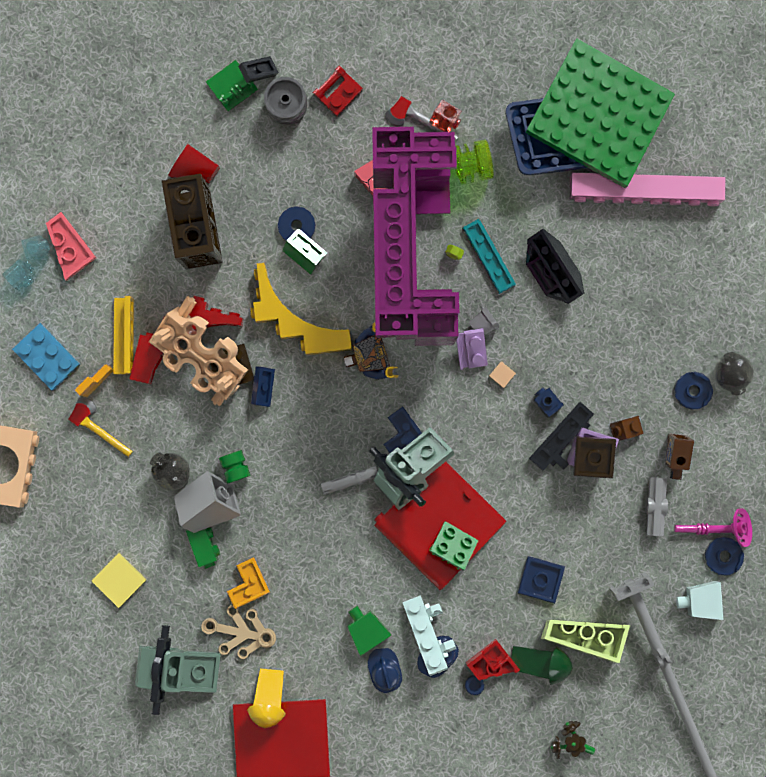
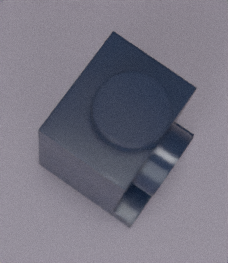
M542 387L534 394L536 398L533 401L547 418L564 406L550 388L545 390ZM546 397L551 399L550 404L544 402Z

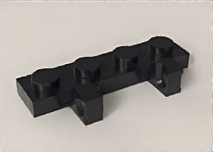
M579 402L528 459L542 471L549 464L553 467L557 464L564 470L569 463L561 456L564 453L562 450L575 435L577 436L581 427L588 429L591 426L588 421L594 413L582 402Z

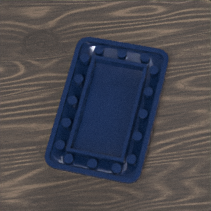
M544 98L512 102L506 107L505 115L517 167L522 174L539 175L588 168L525 133Z

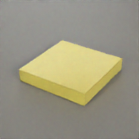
M118 553L92 582L120 608L147 579Z

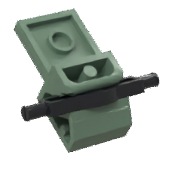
M431 427L405 448L400 450L398 447L389 455L381 454L376 447H372L369 450V453L375 457V464L379 467L374 482L398 510L412 499L419 507H423L426 501L420 494L429 486L425 478L455 454Z
M162 625L161 637L157 639V646H139L135 685L151 690L150 702H153L151 714L160 715L161 702H164L165 692L191 691L216 693L221 654L219 652L183 651L178 648H172L171 638H169L170 626Z

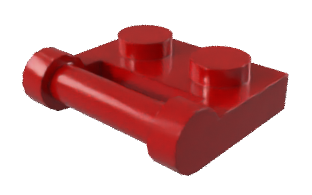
M338 66L330 78L312 93L332 113L338 116L363 91V88L341 66ZM342 77L344 81L326 98L324 96L325 92Z

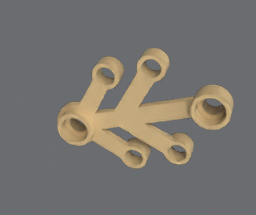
M233 605L227 608V614L234 619L239 628L219 624L213 618L205 619L201 625L202 631L206 634H212L217 631L236 636L229 642L222 643L219 646V652L222 655L228 654L232 648L248 638L256 641L238 650L237 654L241 659H246L251 652L259 647L269 648L273 646L276 641L275 632L269 628H264L257 617L258 613L255 609H249L246 612V618L252 621L258 632L249 630L239 614V608H236V614L230 613L229 610ZM250 611H253L255 613L254 618H250L248 616V613ZM208 622L213 623L212 629L207 628L206 625ZM268 634L270 640L264 641L263 635ZM223 645H226L228 647L227 652H223L221 650V647ZM242 649L247 651L246 656L240 655Z

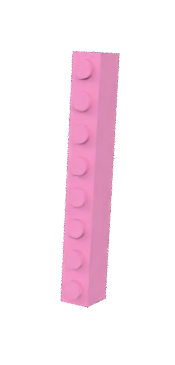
M572 173L570 176V199H574V202H586V199H590L594 203H604L605 200H612V203H624L625 200L631 201L632 204H642L643 201H650V204L654 205L662 204V202H669L670 205H680L681 202H688V205L697 206L700 203H707L708 206H719V203L725 200V177L634 174L628 187L625 189L598 173Z

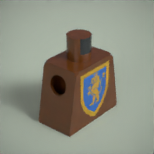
M668 433L665 464L671 468V479L682 480L683 470L690 469L694 440L687 435Z

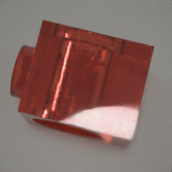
M442 99L434 110L429 123L443 132H450L452 128L456 130L461 122L459 116L462 111Z

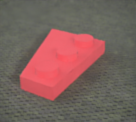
M62 212L46 223L66 281L97 258Z

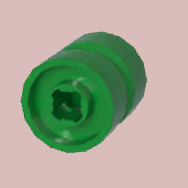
M242 450L218 458L221 467L226 469L224 476L227 484L251 476L248 466L244 465L245 457Z

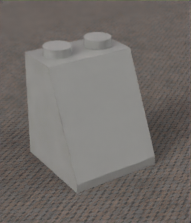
M209 471L205 472L174 496L180 526L193 533L241 515L233 485L227 484V481Z

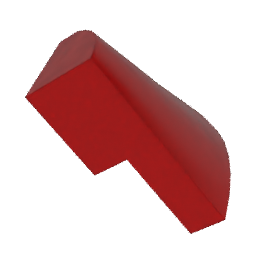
M187 144L168 176L179 178L201 174L205 182L209 184L220 167Z
M496 639L465 662L478 680L520 671Z

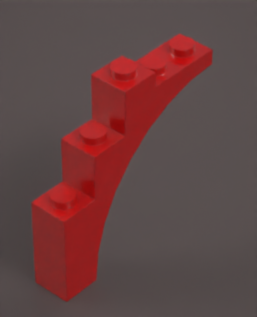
M193 297L197 303L189 316L190 318L200 316L209 322L206 328L226 325L243 327L244 319L240 317V314L229 312V315L221 313L222 310L217 308H210L209 311V304L204 302L205 298ZM192 325V328L197 331L196 327ZM146 332V335L140 334L130 380L150 385L152 383L156 369L164 355L161 350L149 342L154 335L153 333Z

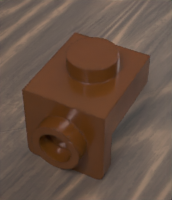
M639 416L610 423L613 438H617L619 441L644 434Z

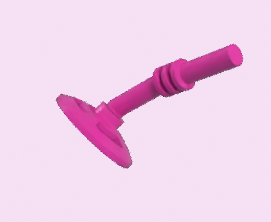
M743 508L735 511L731 525H708L707 523L674 525V532L696 533L697 535L732 533L742 547H748L752 541L751 520L747 511Z

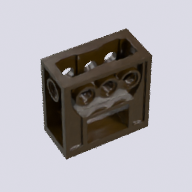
M195 174L162 180L175 259L185 270L223 263L211 191L202 175Z

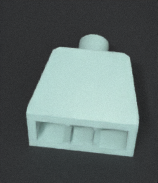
M713 581L687 587V596L676 597L677 608H688V615L692 617L723 620L721 582Z

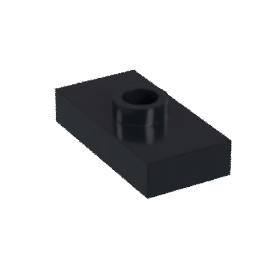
M271 56L242 62L238 66L246 83L274 77L279 73Z

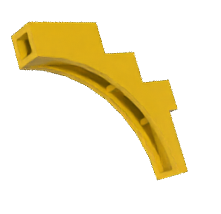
M256 263L257 269H254L255 280L259 281L256 295L257 299H261V301L253 302L254 307L250 308L251 318L255 319L256 323L279 321V324H275L276 334L280 335L281 339L304 337V340L300 341L301 350L305 351L306 355L352 350L350 330L321 328L307 323L292 314L274 293L268 279L265 263Z

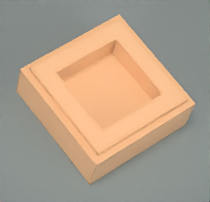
M501 361L489 377L504 388L516 373Z

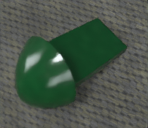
M513 646L511 659L520 669L519 672L549 679L550 685H554L565 680L572 672L573 666L569 656L558 647L554 651Z

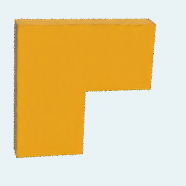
M105 364L92 378L87 377L75 391L80 396L88 397L113 372V368Z
M254 557L236 565L244 583L226 591L234 609L270 592Z

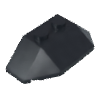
M541 229L527 239L526 265L547 297L569 304L585 294L581 273L558 239L544 229Z

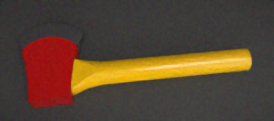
M78 398L68 420L78 427L82 425L89 428L124 455L130 457L133 452L131 449L89 419V416L96 412L94 403L87 398Z

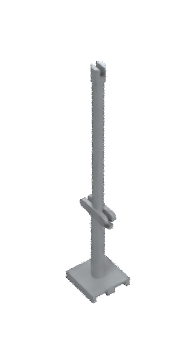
M644 572L641 573V578L636 580L629 578L623 581L624 585L617 588L609 587L617 601L630 597L653 651L652 655L663 672L707 777H718L669 664L671 659L665 652L640 593L655 586L652 578Z

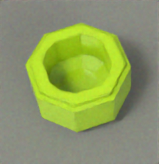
M449 244L445 254L451 259L461 260L464 250Z

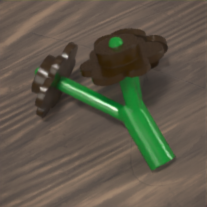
M569 721L564 724L561 734L563 736L569 733L572 734V737L568 736L565 739L566 745H560L558 736H555V740L551 742L552 753H555L557 759H560L561 749H566L569 753L571 752L573 757H578L583 752L590 755L594 754L595 748L586 744V739L575 732L576 728L581 725L580 722Z

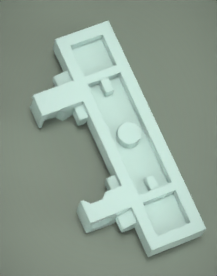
M421 595L403 602L429 675L432 676L447 670L448 667L444 658L448 657V652L455 650L456 646L453 639L441 643V640H437L431 622L433 621L432 617L443 613L440 604L430 606L428 603L424 605Z

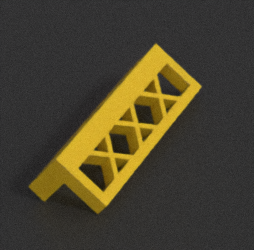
M125 296V298H114L113 374H131L134 361V298Z

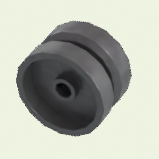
M280 77L273 80L267 86L264 93V102L269 116L274 121L280 124H293L304 116L307 110V98L303 86L297 80L290 77Z

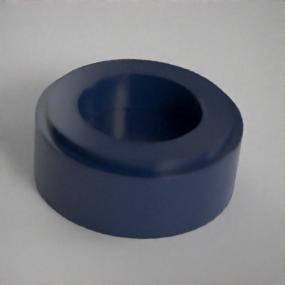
M475 675L469 676L465 681L466 691L471 695L481 694L484 690V681L478 680Z

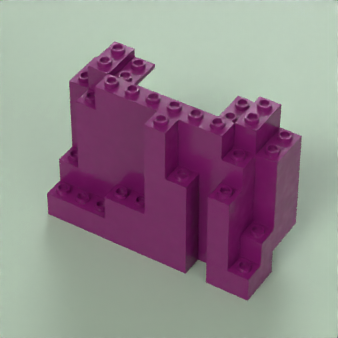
M372 127L376 338L396 337V340L415 339V346L454 345L459 337V292H452V289L417 290L416 214H450V169L457 168L455 132H414V127Z

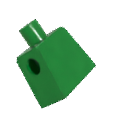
M357 605L348 611L354 620L348 625V629L360 656L391 636L388 628L371 610L363 614Z

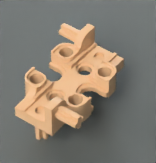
M187 296L180 307L178 306L166 314L149 342L164 353V365L171 371L177 373L184 363L192 364L196 369V375L190 383L192 387L204 393L212 389L216 392L211 399L213 404L221 406L224 400H227L240 387L238 384L248 369L236 360L238 347L229 337L224 340L219 339L212 349L202 345L201 336L204 334L209 322L200 316L190 318L189 314L197 302H195L193 297ZM192 325L196 327L197 331L192 328ZM180 339H183V340L186 341V343H187V348H186V349H183V348L180 347V345H179V340H180ZM223 348L227 350L228 355L224 353ZM210 363H215L218 366V372H213L210 369Z

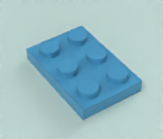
M39 323L12 349L52 391L81 365L42 323Z

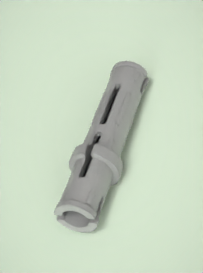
M376 466L362 471L357 470L355 471L356 473L321 483L324 495L353 485H362L363 482L375 479L378 472Z

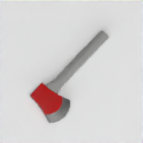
M403 96L385 113L388 121L394 125H404L407 115L435 132H450L417 112L411 106L412 102Z

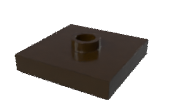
M576 436L573 475L613 478L616 439Z

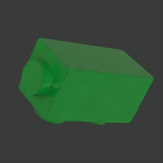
M209 527L195 533L186 530L198 567L204 566V569L215 566V561L219 560L220 551L217 544L214 545L211 539L214 537L212 528Z

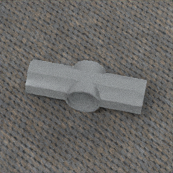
M649 477V493L646 499L647 507H645L647 515L646 535L664 536V521L668 511V501L666 499L667 478Z

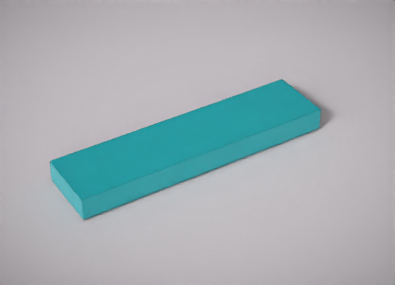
M480 219L462 228L498 293L501 294L515 286V281Z

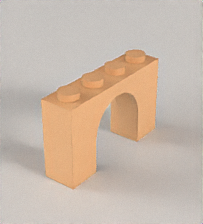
M0 425V445L12 449L19 460V468L15 477L7 483L0 484L1 505L20 508L24 507V504L28 502L29 493H27V487L32 482L30 471L31 466H34L36 461L34 449L39 444L37 431Z

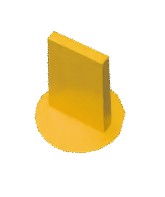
M260 669L254 705L250 706L247 711L252 721L260 727L268 728L274 726L286 715L283 709H281L284 671Z

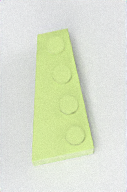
M546 620L541 639L613 663H620L630 625Z

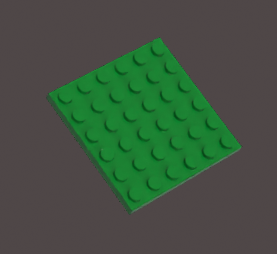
M576 38L525 133L626 189L675 93Z

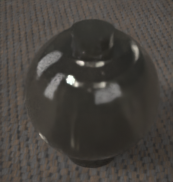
M734 352L724 354L714 368L716 382L721 388L730 391L732 395L745 393L746 387L753 379L754 371L751 362L745 356Z
M159 452L151 458V477L157 487L164 491H176L188 484L190 468L188 462L181 455L176 453L162 454Z

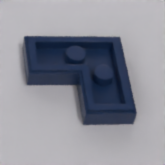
M403 406L387 417L398 434L383 445L389 453L398 447L402 450L422 434Z

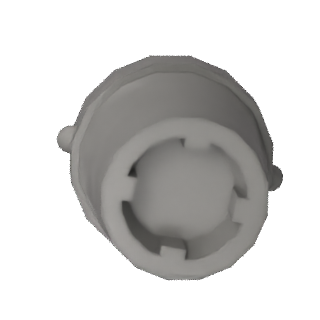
M482 307L481 312L469 322L474 330L483 328L484 335L494 329L499 330L500 327L486 307Z

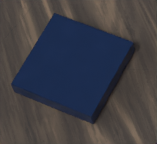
M527 556L518 594L555 604L565 566Z

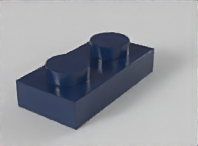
M255 367L252 405L271 406L275 369Z

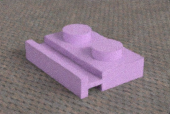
M483 328L459 333L456 343L460 370L466 367L487 366Z

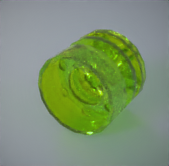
M486 139L473 141V151H470L468 145L463 143V153L460 146L455 145L457 159L455 173L461 185H466V175H468L470 183H474V174L476 173L481 181L494 178L492 157Z

